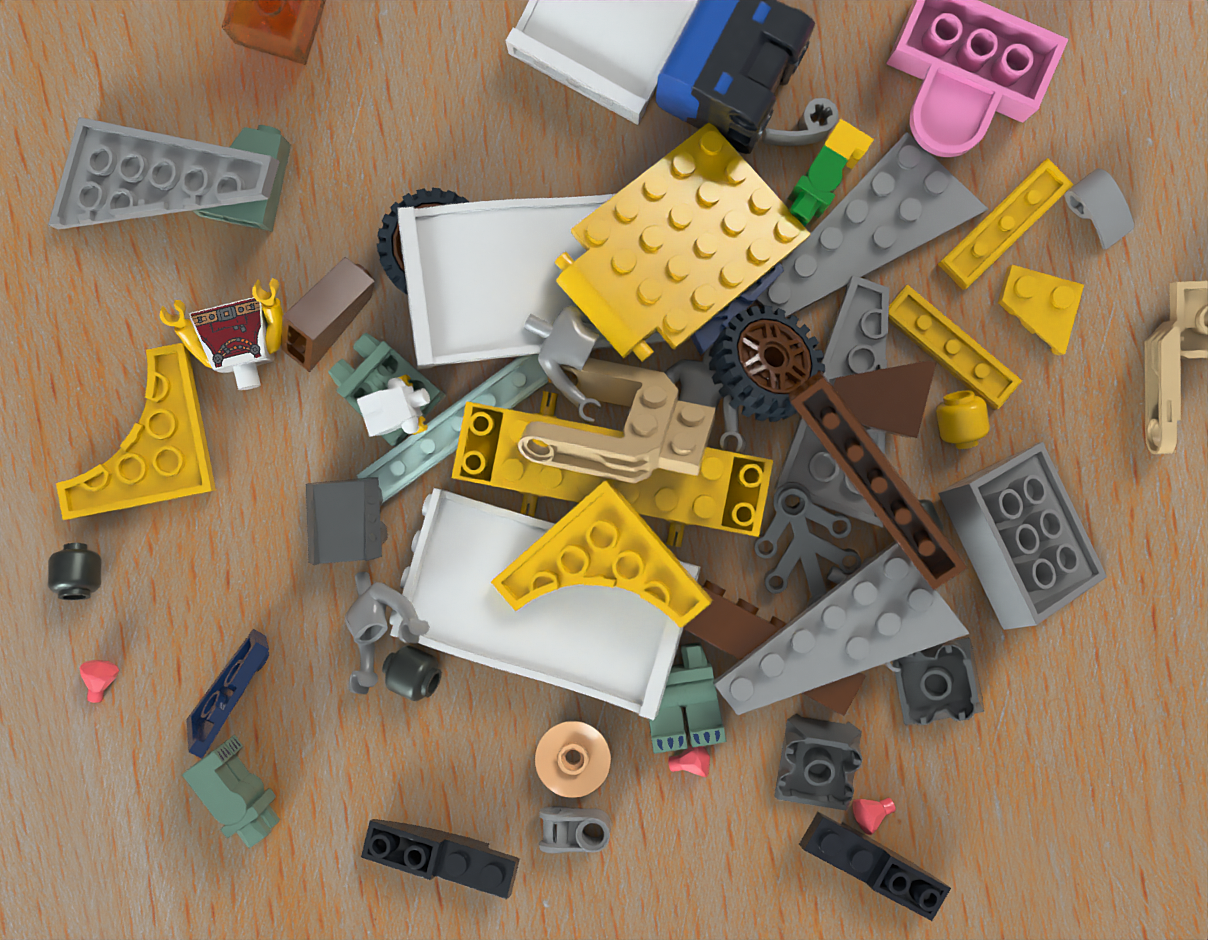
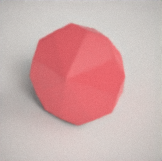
M90 660L84 662L79 667L81 677L88 688L87 700L93 703L103 700L104 690L111 684L119 672L118 667L114 663L105 660Z
M691 744L680 755L668 758L669 768L671 772L685 770L702 777H707L709 774L710 756L705 746L692 748Z
M889 797L879 802L856 799L852 803L853 815L859 827L867 835H872L877 830L886 815L896 811L895 805Z

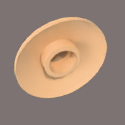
M566 721L550 728L540 739L535 753L536 771L543 784L555 794L569 798L586 796L598 789L605 781L611 764L610 749L604 736L595 727L580 721ZM576 750L580 753L581 757L577 762H570L566 758L567 752Z

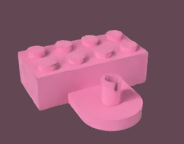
M913 0L886 64L923 80L910 111V128L915 140L923 149L931 154L941 157H955L968 152L980 142L988 130L995 111L1023 123L1039 109L1068 39L979 0Z

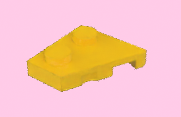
M1012 264L1007 267L997 303L1009 314L1017 316L1021 324L1031 334L1036 333L1051 347L1049 350L1052 353L1061 356L1067 350L1084 284Z

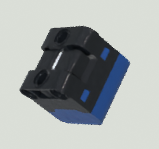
M698 0L658 75L656 104L665 112L698 129H701L707 123L714 125L736 151L750 154L774 112L773 107L776 101L774 93L778 85L788 84L810 44V37L815 28L814 20L805 12L789 7L778 0Z

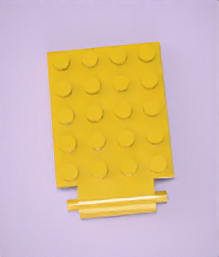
M707 123L571 229V234L583 246L586 252L575 261L567 252L561 254L555 260V263L563 272L558 276L556 282L623 358L633 351L644 362L654 353L645 341L656 331L675 350L804 243L811 233L789 212L785 204L717 128Z

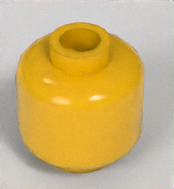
M957 391L943 397L944 401L936 408L939 433L942 440L955 444L958 449H968L979 444L978 440L985 437L990 431L987 406L984 399L975 396L973 391Z

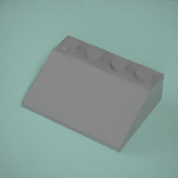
M1043 442L1037 443L976 472L938 493L1003 630L1038 625L1107 577Z

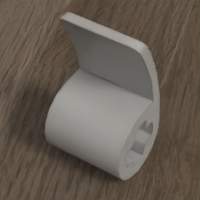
M816 98L810 101L801 115L798 124L799 131L766 128L762 135L763 143L776 146H800L820 142L830 134L837 123L838 109L831 100ZM813 115H817L818 120L824 119L823 126H819L818 121L812 122L811 118Z
M1097 168L1065 192V200L1070 209L1081 218H1091L1101 241L1102 249H1108L1134 228V221L1127 202L1116 181L1107 171Z

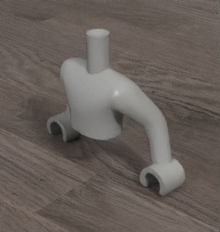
M578 306L564 307L553 324L530 314L524 328L545 338L538 357L541 367L554 386L578 408L580 419L586 423L594 422L592 418L584 415L583 407L591 404L601 409L600 403L596 399H587L570 381L560 365L564 364L581 371L600 334L584 325V323L594 324Z
M713 344L705 351L702 361L682 359L664 372L673 384L678 381L681 382V393L678 401L713 407L717 410L722 398L718 391L722 388L723 384L714 385L711 378L716 372L709 370V362L713 358L709 356V352ZM728 395L723 398L725 433L720 438V446L723 450H726L729 439L737 437L738 446L736 453L740 454L746 448V440L743 435L738 433V407L734 409L729 405L733 398Z
M360 572L355 575L358 599L345 615V624L353 635L354 641L359 645L360 671H353L351 673L348 684L349 690L352 693L367 694L369 687H374L378 681V676L374 673V642L380 639L387 631L388 626L385 619L386 606L388 605L403 618L398 631L401 641L418 643L419 635H425L429 631V624L427 621L419 620L412 603L406 597L385 583L375 582L371 585L369 573Z

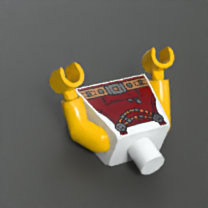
M272 278L269 282L271 292H266L261 288L260 280L257 279L252 289L254 297L189 313L190 319H185L184 317L186 312L185 304L181 300H175L174 307L179 314H169L162 305L160 318L164 324L175 326L174 331L185 347L206 367L213 368L214 371L220 373L234 371L238 390L253 389L261 386L256 366L274 361V352L279 350L281 346L284 312L280 300L275 298L280 284L278 280Z

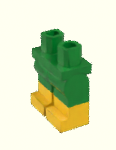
M843 119L839 120L805 176H801L787 198L793 202L789 212L804 227L813 216L819 218L836 196L833 192L840 185L843 178V167L847 166L853 169L874 140Z

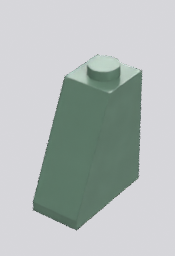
M258 125V129L244 127L229 147L272 156L279 161L269 199L191 211L200 217L272 232L291 148L290 143L280 135L281 131L266 125Z

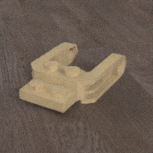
M1208 281L1170 283V321L1162 322L1145 340V438L1148 450L1152 454L1176 453L1174 449L1177 443V420H1181V359L1208 358Z
M588 358L581 371L564 364L560 365L562 370L570 371L577 376L575 379H569L586 398L631 407L623 429V438L544 422H532L526 425L518 443L521 454L535 463L629 483H637L650 477L652 470L657 468L698 476L715 420L716 408L678 401V388L664 372ZM532 439L543 441L548 447L539 446Z

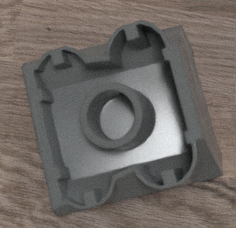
M378 477L306 484L308 563L317 565L360 560L369 561L382 557V545L386 542L388 533L386 525L380 521V506L383 502Z
M970 638L944 642L892 661L893 665L901 669V671L895 672L904 724L906 726L912 724L926 725L935 720L952 718L956 721L969 720L975 713L984 712L983 696Z
M798 714L788 718L774 797L777 800L846 811L854 794V774L861 767L863 759L859 746L862 731L850 722L843 724L801 717Z

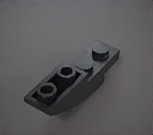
M820 812L816 813L799 843L804 851L865 882L872 890L930 921H933L951 890L947 884L891 849L843 822L840 824Z
M372 819L369 822L361 858L428 880L439 877L506 900L512 894L520 861L518 857L489 849V843L428 827Z

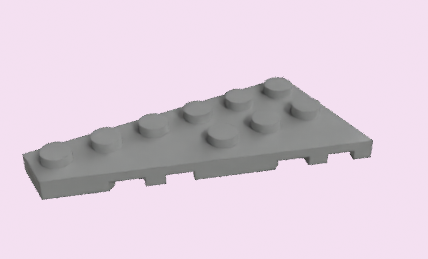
M79 117L48 225L56 229H65L266 200L270 197L279 161L268 155Z
M906 132L811 232L809 238L788 256L781 264L784 269L782 274L755 301L761 307L764 305L772 306V312L778 308L785 310L786 318L836 290L847 286L851 276L855 275L861 278L962 223L975 218L987 211L988 208Z
M855 275L850 277L823 352L824 358L820 361V363L825 364L824 375L828 380L887 368L888 287ZM800 416L774 489L777 490L787 482L800 483L809 490L812 503L883 528L881 520L802 416ZM865 428L885 454V432Z
M895 540L713 681V684L736 714L740 715L967 635L969 632L937 590L931 588Z

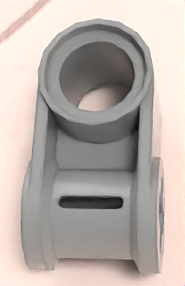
M550 806L539 810V817L543 819V840L539 842V850L542 852L594 853L604 849L609 842L612 826L611 819L601 809ZM589 823L599 824L603 828L604 833L599 837H591L586 834L584 826ZM555 824L557 825V835L555 834Z

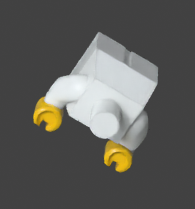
M405 374L390 379L387 390L377 391L357 399L370 437L388 434L399 428H403L406 433L413 435L426 431L428 425L423 424L426 420L422 416L420 406L430 402L428 392L424 388L414 392L413 383L408 382L411 378Z

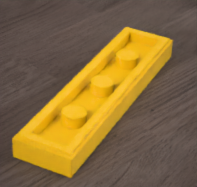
M1046 158L965 236L938 265L962 290L967 289L1074 184L1049 158Z
M908 284L903 287L889 304L888 321L978 397L983 398L985 403L994 410H998L1023 381Z

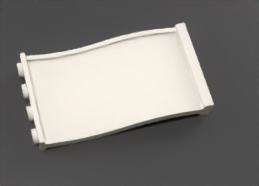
M529 0L516 28H512L506 39L508 54L638 125L657 88L658 75L698 0Z
M615 194L479 201L414 209V207L398 208V223L417 369L539 354L545 338L524 328V325L530 314L553 324L564 307L577 306L556 282L558 276L563 271L557 266L555 260L561 254L567 252L575 261L586 252L583 246L571 234V229ZM584 323L589 329L600 334L592 350L614 348L595 325ZM656 331L645 342L649 344L664 342L665 340Z
M434 488L432 494H428L422 508V515L425 516L422 529L418 530L413 538L411 551L415 552L411 566L406 567L400 583L401 588L404 589L402 595L412 603L419 620L427 621L429 624V631L425 635H419L418 643L483 665L573 690L637 712L639 716L654 720L660 709L683 627L680 629L669 616L648 601L640 598V595L618 587L610 588L584 584L570 585L543 594L515 612L491 581L550 530L555 523L481 502L448 490ZM679 561L697 582L701 567ZM392 609L390 615V624L393 625L390 635L399 637V626L403 618L394 609Z

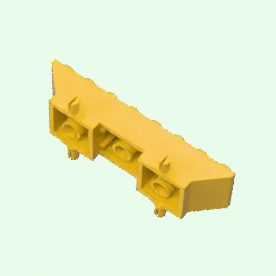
M543 391L539 413L532 414L466 401L451 478L518 491L523 494L521 514H527L528 503H530L528 516L534 517L538 497L548 496L580 503L601 483L609 479L638 514L662 518L671 522L666 545L673 546L675 532L677 531L674 546L682 547L685 525H699L759 537L773 460L706 447L698 476L657 468L652 470L650 477L637 483H629L535 463L521 454L518 448L519 440L526 425L532 422H544L623 438V431L561 420L554 416L557 393L551 392L549 407H547L550 393ZM532 439L537 445L548 447L545 442Z

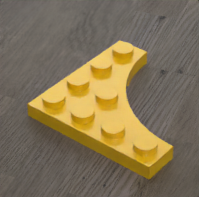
M183 342L146 350L147 385L144 398H147L145 408L139 422H135L130 433L121 443V448L105 463L99 464L82 475L56 483L63 520L216 491L190 353Z
M609 479L601 483L491 581L515 612L543 594L570 585L584 584L622 588L640 595V598L659 608L680 629L712 602L709 595Z

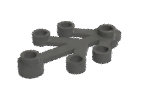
M787 482L776 490L773 497V505L777 513L766 532L760 534L755 539L754 548L756 554L761 558L768 559L773 557L777 552V540L789 522H791L794 537L777 566L765 574L764 582L769 592L774 594L783 592L788 585L787 578L801 557L812 595L807 604L808 608L827 593L815 553L838 564L840 569L848 574H852L859 569L862 561L858 552L854 549L847 548L843 550L811 533L805 517L827 527L830 534L836 538H844L851 532L852 525L849 518L842 513L832 514L812 503L811 494L804 485L797 482ZM788 495H797L799 497L798 504L788 506L785 503ZM837 520H843L846 522V527L842 531H835L832 529L833 523ZM764 540H768L773 544L771 550L767 552L761 551L758 548L759 544ZM851 555L856 558V562L852 566L848 567L842 564L846 556ZM780 576L783 582L779 586H772L769 584L770 578Z

